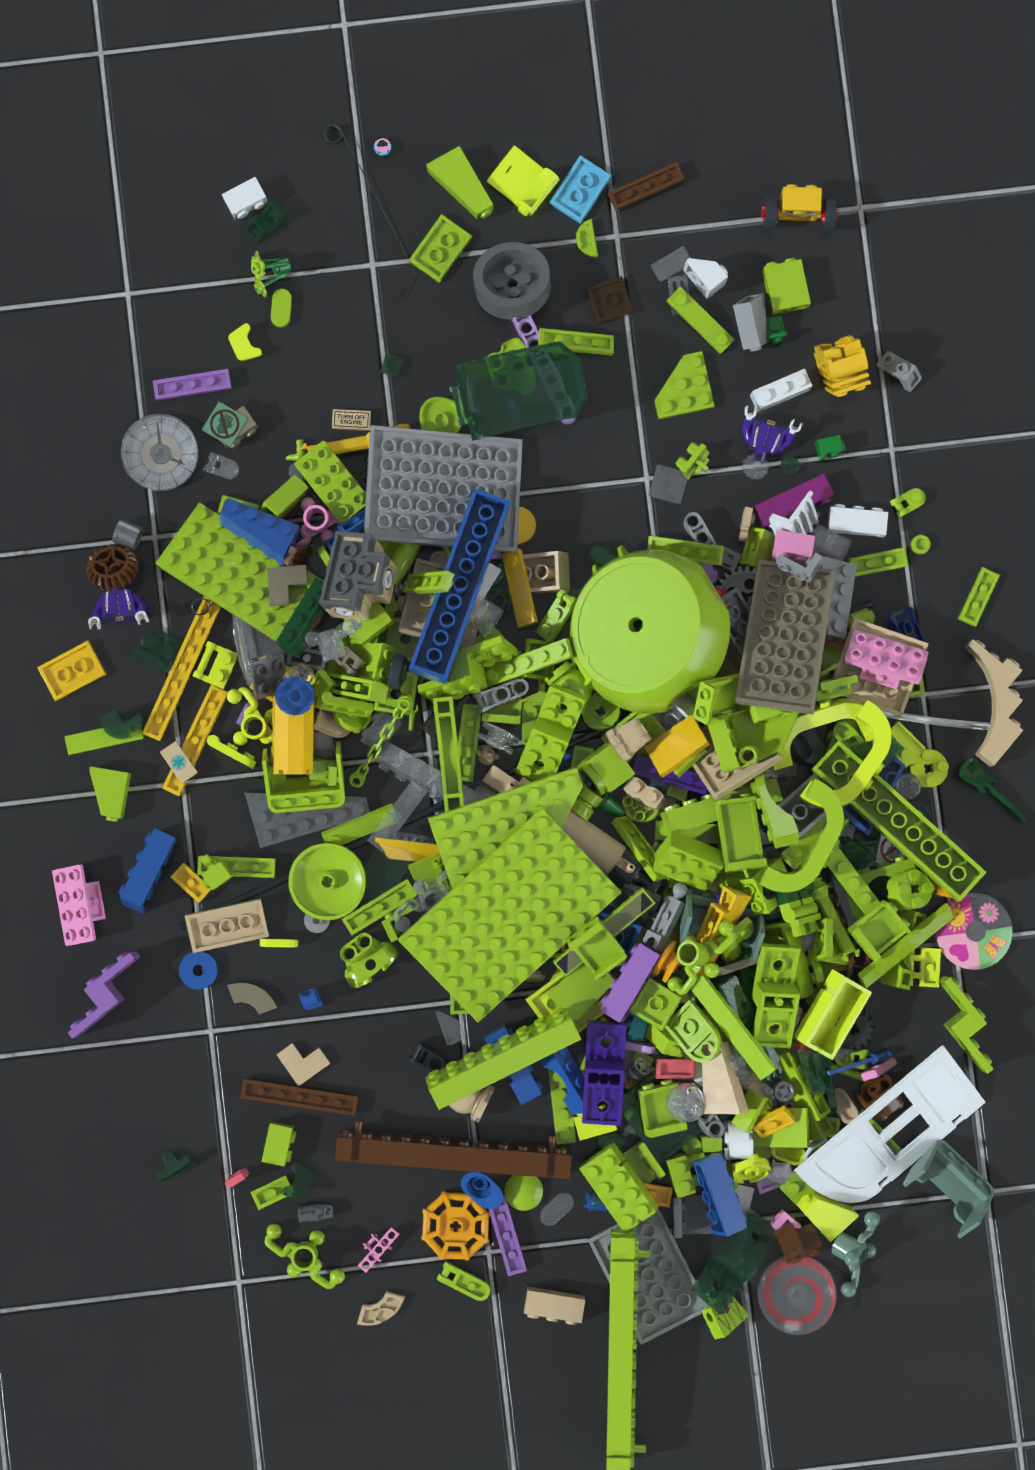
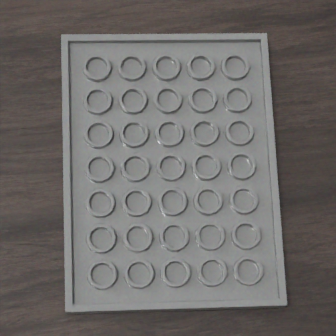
M371 425L364 533L372 534L377 541L453 548L475 488L511 501L510 509L494 551L517 552L523 439Z

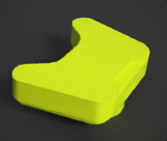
M247 323L236 329L228 337L240 361L257 358L262 355V351L259 348L252 347L248 340V333L251 328Z

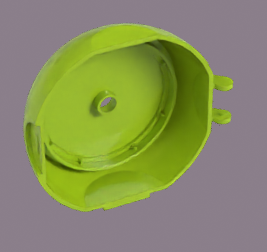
M621 545L617 548L618 558L613 559L603 567H599L597 564L592 566L593 576L584 585L576 600L570 623L573 659L586 680L584 682L585 686L596 690L605 700L624 710L643 714L666 712L671 709L669 705L700 685V681L714 679L718 673L729 644V611L706 572L697 562L681 554L665 550H640L628 553ZM641 619L643 622L642 629L639 632H634V622Z

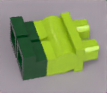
M813 882L793 892L774 891L783 920L786 922L784 927L785 929L791 927L794 938L819 931L816 920L822 918L821 914L818 913V907L811 893V889L814 888Z

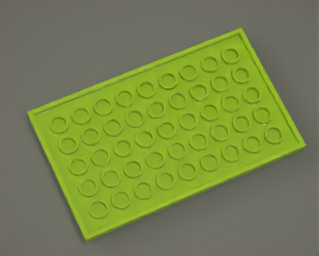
M540 808L402 934L398 941L479 1022L567 943V938L589 923L622 892L543 808Z

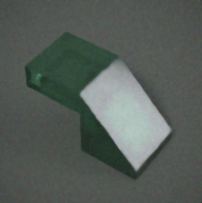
M273 199L267 204L262 213L250 219L244 231L255 243H258L280 224L287 212L276 199Z

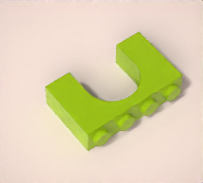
M904 855L894 858L895 862L888 864V861L876 864L877 868L870 870V867H866L858 871L868 886L876 877L885 876L890 879L894 874L916 869V867ZM844 889L854 919L857 921L864 914Z

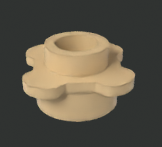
M483 748V750L476 752L479 756L478 760L486 765L493 764L494 759L499 758L498 754H495L490 748Z

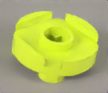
M926 749L909 765L911 779L921 787H935L945 780L949 765L941 753ZM925 764H926V765H929V764L932 765V769H933V772H932V773H931V772H928V773H925V772H924V771L926 770L925 767H924Z
M757 1154L750 1155L747 1160L731 1165L733 1180L740 1184H744L743 1180H749L750 1183L762 1180L769 1175L768 1170L771 1171L769 1161L765 1158H759Z

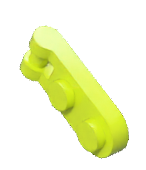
M210 735L207 738L208 745L253 769L257 763L254 761L255 756L247 752L244 754L237 751L238 747L229 742L227 745L221 743L218 736Z

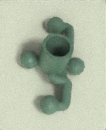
M868 1212L865 1215L864 1222L867 1228L858 1236V1239L845 1232H841L833 1244L832 1254L844 1260L849 1266V1270L852 1271L851 1282H845L841 1286V1292L845 1297L855 1295L859 1283L860 1265L863 1264L866 1258H872L876 1254L875 1246L872 1243H865L866 1239L873 1234L880 1222V1216L875 1212Z

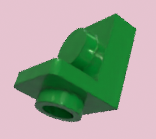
M782 315L766 318L767 343H782L787 337Z

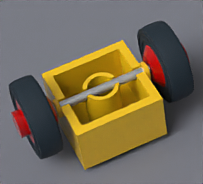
M794 184L783 187L779 196V211L776 195H766L764 206L761 207L763 227L765 230H774L777 218L778 220L816 221L817 218H821L823 232H833L835 222L838 220L836 199L834 197H825L823 208L821 209L822 188H817L815 185H807L805 188Z

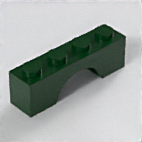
M316 577L276 640V643L284 652L298 659L309 643L308 633L314 618L321 611L325 610L319 604L324 581Z

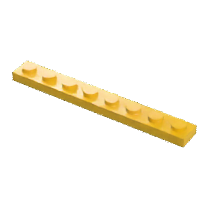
M204 596V598L207 599L211 605L213 601ZM204 599L199 606L198 614L205 612L208 605ZM213 603L205 615H195L142 734L161 742L221 609V606Z

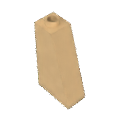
M722 1041L721 1050L717 1057L711 1061L702 1062L704 1114L748 1113V1107L728 1041ZM708 1044L705 1046L707 1055H710L712 1052V1048Z

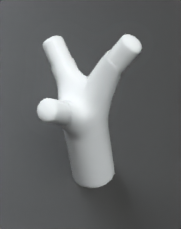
M827 1138L809 1142V1147L803 1159L806 1160L815 1148L826 1143Z

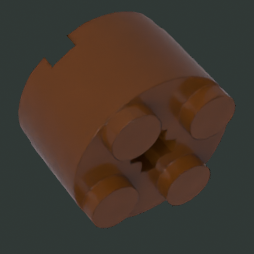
M883 1074L884 1077L869 1079L860 1087L861 1093L860 1095L857 1094V1098L865 1110L895 1085L890 1076ZM898 1095L872 1118L884 1121L895 1110L901 1109L904 1105L902 1101L903 1095Z

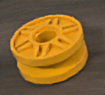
M672 940L651 973L656 977L661 971L665 972L662 979L664 983H667L681 964L677 959L675 949L678 942Z

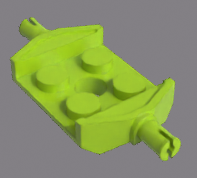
M538 679L537 693L522 699V744L525 746L547 694L545 691L546 681L542 679V685L541 679Z

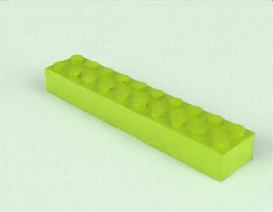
M838 740L814 766L812 772L832 790H838L847 785L863 761ZM874 773L871 777L873 783L868 790L863 789L849 805L956 902H960L987 872L879 775Z

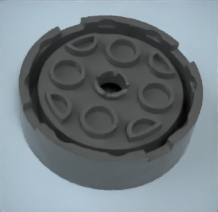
M506 242L495 245L480 256L474 267L473 280L477 300L485 311L495 317L513 320V317H528L537 312L549 297L551 281L548 262L540 251L528 244ZM517 282L518 285L511 288L508 286V283Z

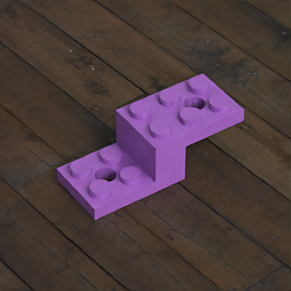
M136 951L124 952L117 958L118 962L116 964H109L101 971L103 973L101 976L93 977L86 983L87 987L84 991L95 1003L96 1007H93L85 1014L87 1016L85 1019H78L70 1026L72 1030L68 1034L72 1039L80 1036L125 1000L111 980L140 958Z

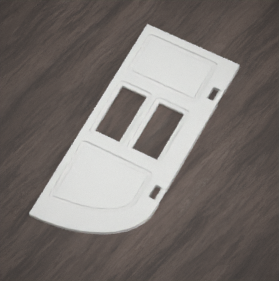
M942 1045L794 1169V1171L810 1187L828 1198L847 1203L866 1201L878 1194L885 1185L897 1178L935 1142L942 1140L961 1121L967 1119L980 1108L985 1101ZM904 1092L913 1105L878 1134L868 1121ZM921 1114L930 1127L898 1154L894 1155L885 1142ZM961 1114L960 1117H958L954 1122H952V1120H954L958 1115ZM887 1176V1178L884 1181L878 1184L882 1179H884Z

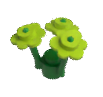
M258 251L255 252V256H252L251 270L256 276L254 279L255 291L258 294H262L263 297H267L265 287L279 279L286 278V273L291 272L290 262L288 258L260 259ZM272 268L273 273L278 274L264 283L259 280L265 275L264 269Z

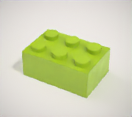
M671 830L658 848L653 860L654 872L704 892L723 868L722 850Z

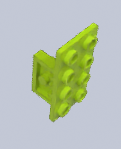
M325 441L319 443L294 463L340 524L365 507L366 493Z

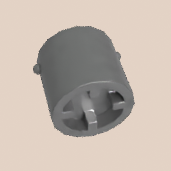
M121 519L114 530L112 542L136 550L141 541L144 528Z

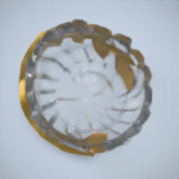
M297 664L288 669L284 675V680L289 677H300L310 683L315 675L308 666Z

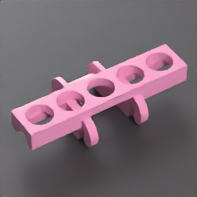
M392 1226L380 1239L377 1237V1234L374 1235L372 1233V1238L368 1243H363L364 1249H368L369 1253L358 1266L366 1273L376 1261L381 1262L382 1260L379 1257L387 1248L392 1249L391 1243L400 1233L395 1231ZM391 1231L395 1233L392 1239L388 1237ZM376 1240L378 1243L372 1249L370 1245ZM377 1246L382 1248L381 1253L375 1252ZM370 1255L374 1258L373 1261L369 1260ZM365 1261L369 1262L367 1268L362 1266Z

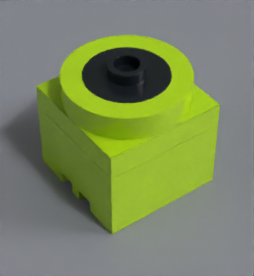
M604 743L582 759L581 763L577 766L584 783L600 797L606 792H612L635 775L627 761H624L619 756L611 743Z

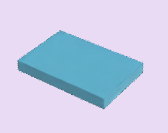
M580 155L549 204L581 224L612 178V175Z

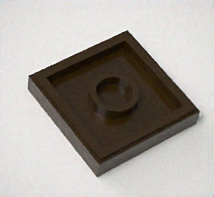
M622 276L586 288L597 325L634 313Z

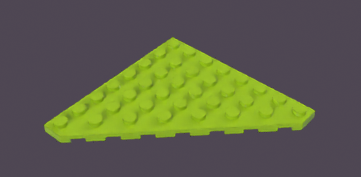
M574 767L428 817L452 889L540 808H543L562 828L583 787L577 768Z

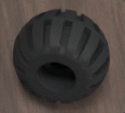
M865 1008L862 1009L854 1023V1027L857 1028L856 1032L853 1031L850 1034L851 1031H849L839 1048L841 1051L855 1053L864 1050L871 1044L875 1036L876 1026L872 1015Z

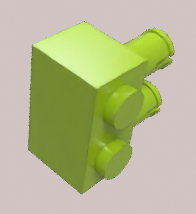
M703 1151L688 1157L682 1152L663 1157L669 1183L673 1188L672 1193L675 1197L681 1198L696 1193V1186H699L697 1175H692L690 1170L694 1167L693 1161L705 1156Z

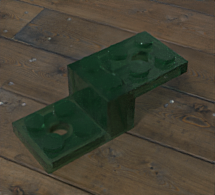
M751 1208L745 1213L747 1228L732 1234L729 1240L719 1245L691 1288V1291L720 1315L725 1313L742 1284L755 1275L777 1240L775 1229ZM752 1232L757 1233L758 1241L752 1238ZM714 1282L719 1283L720 1291L714 1289Z

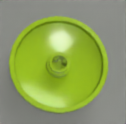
M319 843L307 848L296 858L289 873V890L294 902L304 913L320 920L339 919L352 912L362 900L366 889V874L360 859L350 849L336 843Z

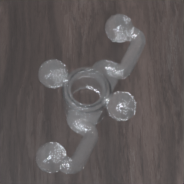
M347 619L343 623L338 624L334 629L321 633L310 631L305 637V641L308 644L306 648L311 649L313 646L318 645L323 662L346 656L347 652L342 638H346L362 627V622Z
M446 870L440 873L436 880L425 879L414 883L413 890L418 894V897L406 900L393 913L397 930L405 932L410 928L409 919L401 917L407 909L412 907L417 912L429 911L444 897L448 890V885L444 881L448 878ZM429 894H437L433 898H426Z

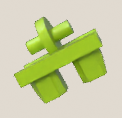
M692 442L687 449V452L692 455L690 459L687 460L684 457H680L676 462L677 467L688 480L694 473L699 475L701 471L705 473L709 471L706 465L710 461L707 458L710 453L704 444L698 445Z

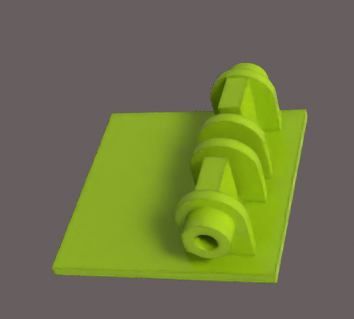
M440 853L408 865L419 893L440 885L445 890L452 888Z

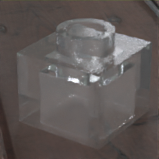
M773 1159L771 1171L769 1170L767 1178L770 1181L785 1185L786 1180H790L792 1169H790L788 1163Z

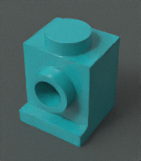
M630 1012L632 1019L628 1018L626 1029L628 1032L626 1038L638 1041V1038L643 1039L648 1022Z

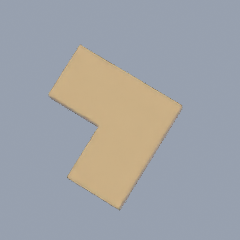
M293 1043L276 1054L298 1086L330 1064V1061L320 1047L305 1058L302 1057Z

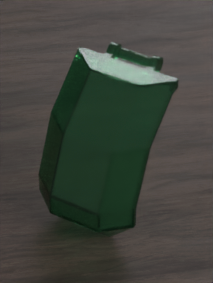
M560 341L456 364L455 369L459 384L449 387L450 393H453L456 406L458 425H469L472 441L519 428L576 418L588 398L580 357ZM460 391L462 392V397H463V401H464V405H465V409H466V414H467V416L465 415V411H464V407H463V402H462V398H461Z

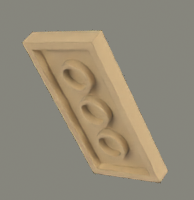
M261 898L185 914L193 953L269 937Z

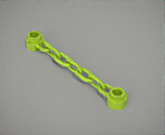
M403 694L399 697L397 706L393 711L394 718L391 723H387L380 732L381 739L379 743L372 745L367 753V762L361 764L357 771L351 774L349 782L353 787L359 788L364 784L365 776L369 771L368 764L371 760L377 759L382 750L381 744L383 740H388L394 731L393 724L396 720L401 719L406 711L411 709L413 698L410 695ZM406 701L408 706H403L401 702ZM398 709L403 711L400 716L399 713L396 714ZM388 727V729H391V731L386 737V734L383 735V733ZM374 747H376L375 750H378L375 756L371 754ZM362 767H363V770L366 769V771H365L364 773L360 771ZM354 778H358L360 782L356 783Z

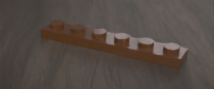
M244 1078L240 1098L355 1116L359 1096Z

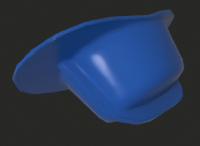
M469 1172L463 1176L461 1180L462 1190L477 1204L486 1209H496L501 1205L503 1201L502 1190L493 1181L489 1173Z

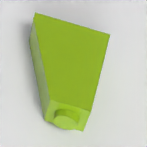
M293 475L264 501L261 511L283 519L305 496L309 487L303 479Z
M90 767L89 771L101 815L107 816L106 820L117 822L118 818L124 819L131 773Z

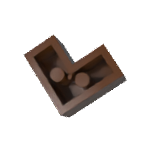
M792 1223L775 1230L778 1244L787 1264H796L802 1258L807 1256L814 1257L820 1251H823L822 1243L813 1223L800 1229H795Z

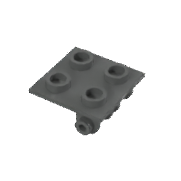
M284 653L261 660L252 658L249 663L252 671L251 677H253L251 682L254 687L253 694H255V700L274 695L280 682L287 678V675L284 677L286 673Z

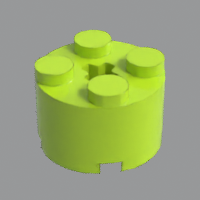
M917 869L894 874L887 883L889 894L887 897L889 902H892L898 910L921 908L930 901L934 885L926 874Z

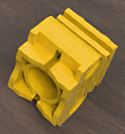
M848 335L834 342V347L832 344L814 346L816 364L820 375L825 377L822 380L824 384L828 385L825 386L827 392L841 397L847 395V391L854 389L855 391L865 389L866 385L871 384L870 380L866 378L869 377L868 372L864 371L868 369V362L860 339H854L853 336Z

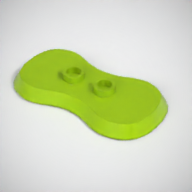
M429 398L420 409L421 430L458 433L464 422L463 409L457 402L448 398Z

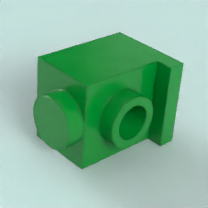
M840 435L819 439L815 442L819 462L823 461L825 456L828 459L838 457V453L846 450L845 442L840 439Z

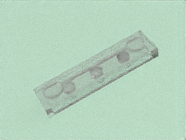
M413 779L367 841L383 852L384 850L379 843H376L375 837L393 839L429 790Z

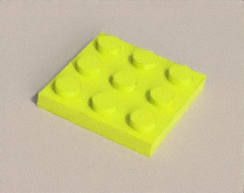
M562 972L525 999L538 1018H546L552 1015L553 1011L560 1009L547 995L565 977ZM598 1000L574 1023L578 1033L587 1027V1020L595 1021L605 1014L600 1011L602 1005H600Z

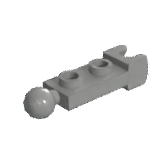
M684 883L674 885V896H666L651 929L647 930L643 938V943L652 946L658 951L664 952L670 941L668 938L685 903L680 901L688 893V888Z

